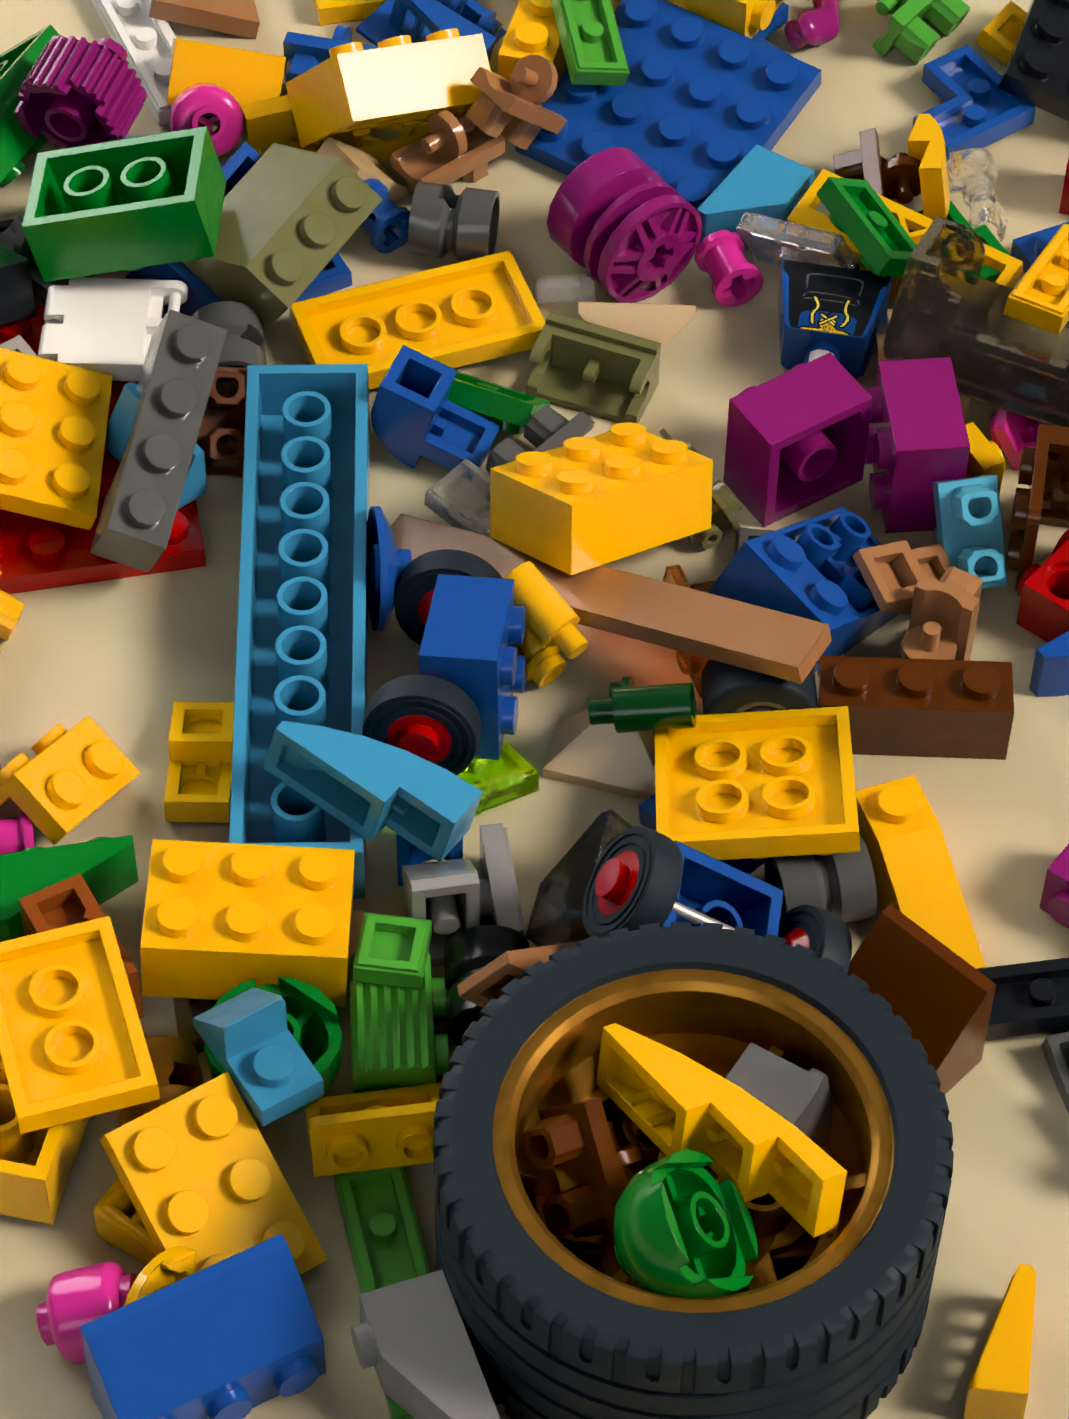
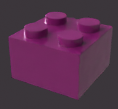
M831 352L808 363L798 364L787 373L759 386L746 388L737 396L729 399L723 482L759 523L766 527L862 481L873 398Z
M951 357L878 361L876 385L866 388V391L873 398L870 416L871 427L868 433L865 464H873L874 473H870L869 476L870 504L872 509H881L886 533L933 531L937 524L932 482L965 479L970 452V444Z

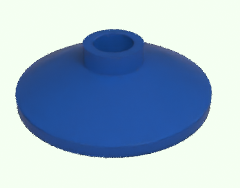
M371 506L367 521L368 604L373 630L383 631L394 608L399 578L412 561V554L410 549L397 548L393 531L381 507Z

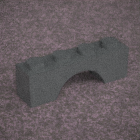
M169 309L152 335L136 389L139 390V401L132 430L115 478L105 497L89 553L148 573L166 550L227 329Z

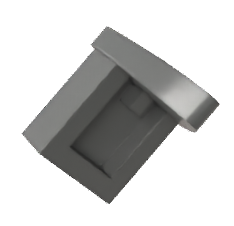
M751 1042L725 1079L741 1087L795 1125L823 1149L827 1144L832 1115L831 1090L827 1074L815 1068L808 1072Z

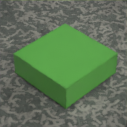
M364 912L353 965L354 981L421 989L432 936V920Z

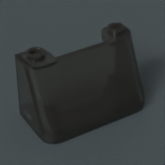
M936 216L908 258L884 339L883 352L886 361L951 357L959 395L1049 425L1069 427V321L1059 335L1003 315L1007 298L1013 291V288L979 278L985 259V248L982 239L969 227Z

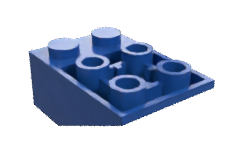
M845 506L745 541L707 592L829 624L832 641L822 654L824 656L843 655L899 615L879 609L852 557L859 549L882 544L871 534V529L866 521L857 514L850 512ZM819 660L814 666L815 672L818 671Z

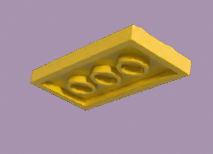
M510 250L295 302L290 307V321L309 364H368L369 390L379 388L403 345L454 369L530 350L533 348L545 325V320Z

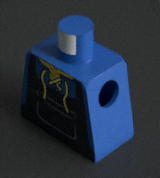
M783 259L778 302L780 364L786 369H791L798 364L808 363L831 352L855 379L864 376L874 353L875 333H882L885 327L893 276L881 277L871 271Z

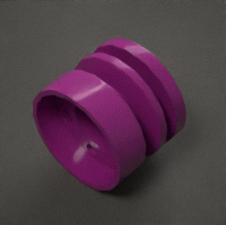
M612 147L595 153L570 173L560 185L550 204L546 223L550 238L574 261L586 268V272L607 293L621 303H637L656 295L670 285L689 264L699 246L703 228L700 212L667 182H663L662 177L630 148Z

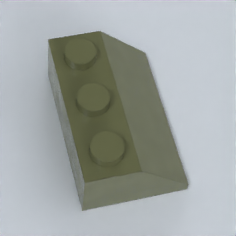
M273 143L224 197L215 256L201 258L194 262L182 263L223 301L244 303L256 310L262 319L264 332L292 306L383 199L341 159Z

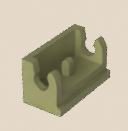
M550 311L529 356L528 362L536 365L526 383V393L551 401L552 404L579 412L583 411L586 414L613 422L639 423L659 384L661 343Z

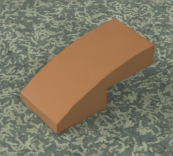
M907 540L859 549L852 556L879 609L895 614H911L914 589L923 574L939 581L948 567L953 566L941 543L911 549Z

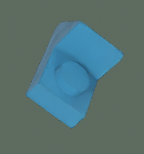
M253 987L193 1018L195 1029L224 1071L229 1072L236 1088L263 1127L324 1095L323 1078L288 1030L286 1003L281 995Z

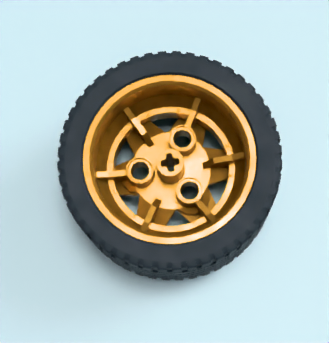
M671 922V927H660L659 923L639 925L638 930L630 932L628 928L607 932V937L601 939L596 935L577 942V947L571 950L565 947L549 955V961L544 964L539 961L523 971V978L520 980L515 978L499 991V998L497 1000L493 998L479 1012V1021L471 1022L463 1034L462 1046L459 1045L455 1048L448 1063L449 1072H446L443 1076L439 1089V1100L436 1102L433 1131L436 1271L443 1269L495 1404L499 1405L502 1403L505 1406V1414L511 1419H866L878 1407L879 1398L887 1397L897 1383L898 1374L904 1372L912 1357L913 1348L917 1346L926 1318L952 1182L954 1152L952 1151V1123L948 1120L949 1108L945 1094L939 1092L941 1082L934 1066L927 1064L928 1054L920 1041L912 1039V1029L900 1015L894 1016L892 1014V1006L880 994L876 993L873 995L869 992L870 986L855 974L850 976L845 974L844 967L827 957L822 960L816 957V951L798 943L795 947L788 945L784 938L769 933L765 937L755 935V930L735 926V930L723 929V924L703 922V927L691 926V922ZM613 1023L621 1025L680 1052L723 1078H726L752 1042L808 1072L815 1068L828 1076L832 1099V1115L827 1144L822 1150L847 1170L838 1227L835 1230L813 1238L770 1194H766L758 1198L768 1199L772 1202L771 1205L762 1206L753 1204L750 1201L745 1202L752 1217L758 1243L757 1258L746 1263L744 1276L754 1275L748 1286L729 1295L704 1298L675 1297L643 1290L621 1269L615 1255L614 1233L574 1238L573 1234L553 1235L548 1230L542 1206L544 1205L545 1197L561 1192L554 1166L537 1169L528 1160L522 1134L541 1121L538 1113L539 1110L553 1105L570 1104L600 1097L607 1121H612L618 1145L622 1146L632 1143H640L644 1158L625 1165L630 1182L633 1176L648 1165L667 1156L658 1147L641 1143L650 1140V1138L596 1084L603 1027ZM709 1165L703 1167L711 1173L717 1183L723 1181ZM569 1250L604 1251L598 1271L580 1260ZM774 1267L802 1269L777 1281Z

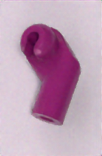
M812 0L811 10L799 13L797 19L786 23L784 32L788 43L796 49H801L807 44L818 46L833 40L837 36L840 27L839 0Z

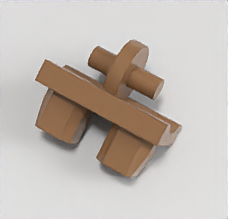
M540 55L523 57L515 64L510 79L480 66L470 79L482 92L466 113V117L489 136L498 138L501 134L515 146L527 150L542 128L558 135L567 122L560 114L543 108L540 105L553 95L558 81V74L554 64Z
M439 110L429 117V133L390 154L391 167L407 180L408 191L412 196L418 181L448 185L460 179L463 183H475L488 175L489 162L505 153V139L500 135L498 138H494L485 134L466 117L467 112L455 117L447 110Z
M954 566L948 567L939 581L923 574L914 589L909 628L904 634L901 643L902 658L970 661L983 581L979 577Z

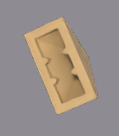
M578 301V314L586 322L661 343V350L695 318L696 305Z
M588 709L561 719L542 768V777L646 800L655 794L654 731L617 733L614 724L590 725Z

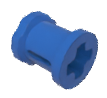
M370 178L364 181L383 200L361 226L370 234L371 245L380 253H390L402 247L408 241L410 210L406 207H398L388 197L387 187L380 180Z

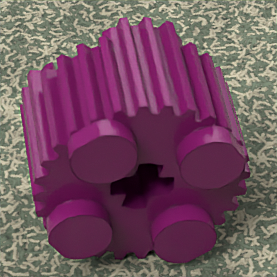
M53 35L19 89L18 99L21 101L16 107L14 115L19 117L17 123L24 126V133L30 134L36 139L39 134L45 135L44 140L47 142L53 141L57 148H71L125 139L144 105L147 93L144 87L140 85L142 80L135 77V69L127 67L129 62L126 61V50L111 38L102 37L97 41L93 40L92 43H89L85 37L77 40L75 36H70L68 39L61 35Z

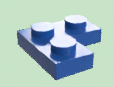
M968 45L926 63L923 67L922 82L944 103L921 114H930L940 126L945 140L947 165L1034 122L1036 107L998 89L1002 76ZM915 116L913 119V126L915 124L917 116Z

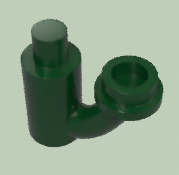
M624 676L621 682H610L609 698L589 699L588 715L590 725L614 724L617 733L695 728L696 698L693 683L635 686L632 676Z

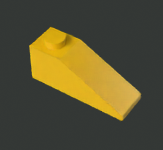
M915 775L857 790L859 835L864 840L871 857L875 874L877 899L882 910H885L891 904L975 969L985 968L986 966L941 826Z

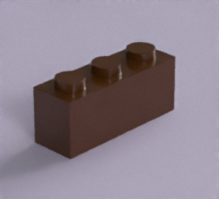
M824 655L819 658L816 680L818 708L848 706L852 754L1006 760L1014 717L1012 662Z

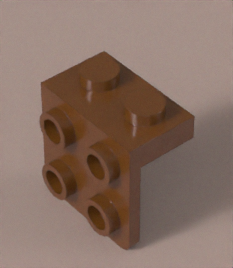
M1039 424L1035 448L1023 447L1018 484L1028 485V489L1016 487L1011 519L1013 524L1012 530L1022 531V535L1010 534L1006 560V570L1017 571L1015 591H1017L1018 584L1025 572L1032 566L1039 524L1069 528V427Z

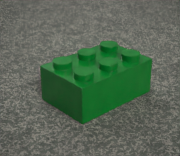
M207 126L37 153L22 229L43 281L76 280L88 275L121 270L135 271L148 266L174 262H194L201 258L214 257L226 179Z

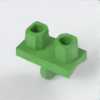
M878 0L875 5L877 12L882 16L890 14L891 17L888 20L889 29L874 42L872 47L883 57L897 47L913 62L918 64L935 47L941 37L924 21L928 19L941 32L949 36L962 23L971 8L962 0Z

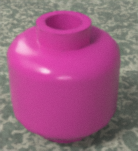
M198 83L185 88L175 98L170 109L169 125L171 131L198 128V121L205 124L217 157L225 155L238 144L243 133L244 116L239 103L226 89L213 83ZM205 113L215 114L208 119L202 116ZM219 120L217 129L211 132V125Z
M106 1261L65 1271L53 1276L47 1289L46 1302L39 1303L36 1310L38 1329L44 1343L47 1346L56 1345L62 1356L73 1364L86 1363L80 1326L123 1307L137 1275L135 1273L127 1274L119 1264L113 1261Z

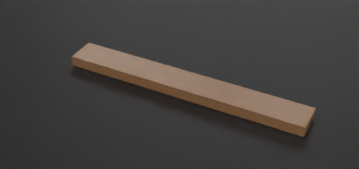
M400 514L391 525L397 548L410 549L412 561L430 551L442 549L460 550L474 554L487 561L499 572L503 579L520 564L531 561L580 617L578 624L792 682L803 683L832 641L829 624L602 565L569 575L490 536L405 514Z

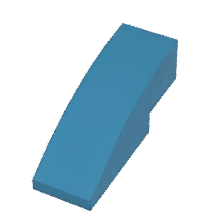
M282 721L275 728L263 768L370 842L387 826L438 862H441L469 831L483 794L482 790L447 769L406 750L366 736L325 726Z

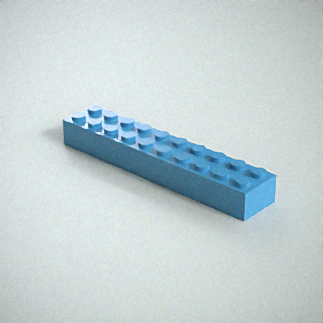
M368 364L247 365L229 843L355 850L353 899H365L366 838L263 768L275 728L282 721L325 726L362 735V724L367 707L368 676L367 521L369 513L370 468Z

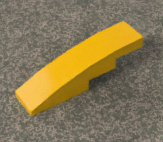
M616 1023L603 1027L596 1084L666 1156L683 1149L704 1153L714 1161L709 1166L723 1181L728 1178L732 1180L740 1191L744 1202L770 1194L813 1238L837 1229L847 1170L800 1129L741 1087L680 1052Z

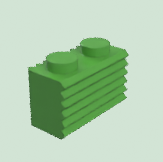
M428 953L421 989L356 982L353 978V965L356 954L349 957L353 1093L436 1083L437 1075H444L446 1072H449L448 1034H434L433 1018H446L445 977H431L430 954Z

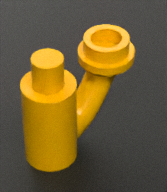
M527 561L513 569L504 579H514L515 605L525 606L524 641L522 645L519 644L528 662L526 680L528 682L534 681L539 688H542L553 682L566 669L568 663L562 657L563 652L570 660L574 659L587 648L589 642L576 628L580 617L531 561Z

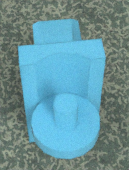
M988 474L972 478L932 482L937 527H935V537L938 544H942L952 565L979 577L983 581L982 589L1008 585L997 475Z

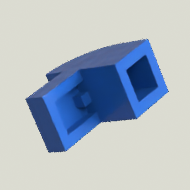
M403 345L379 385L372 406L371 422L375 434L394 457L413 469L422 456L474 481L497 438L501 425L447 400L457 370Z

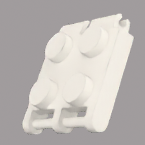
M87 277L76 280L70 279L69 285L50 286L48 288L43 318L46 322L42 326L38 357L113 375L112 381H139L151 337L163 320L164 305H168V311L171 309L180 312V305L187 301L188 286L179 280Z

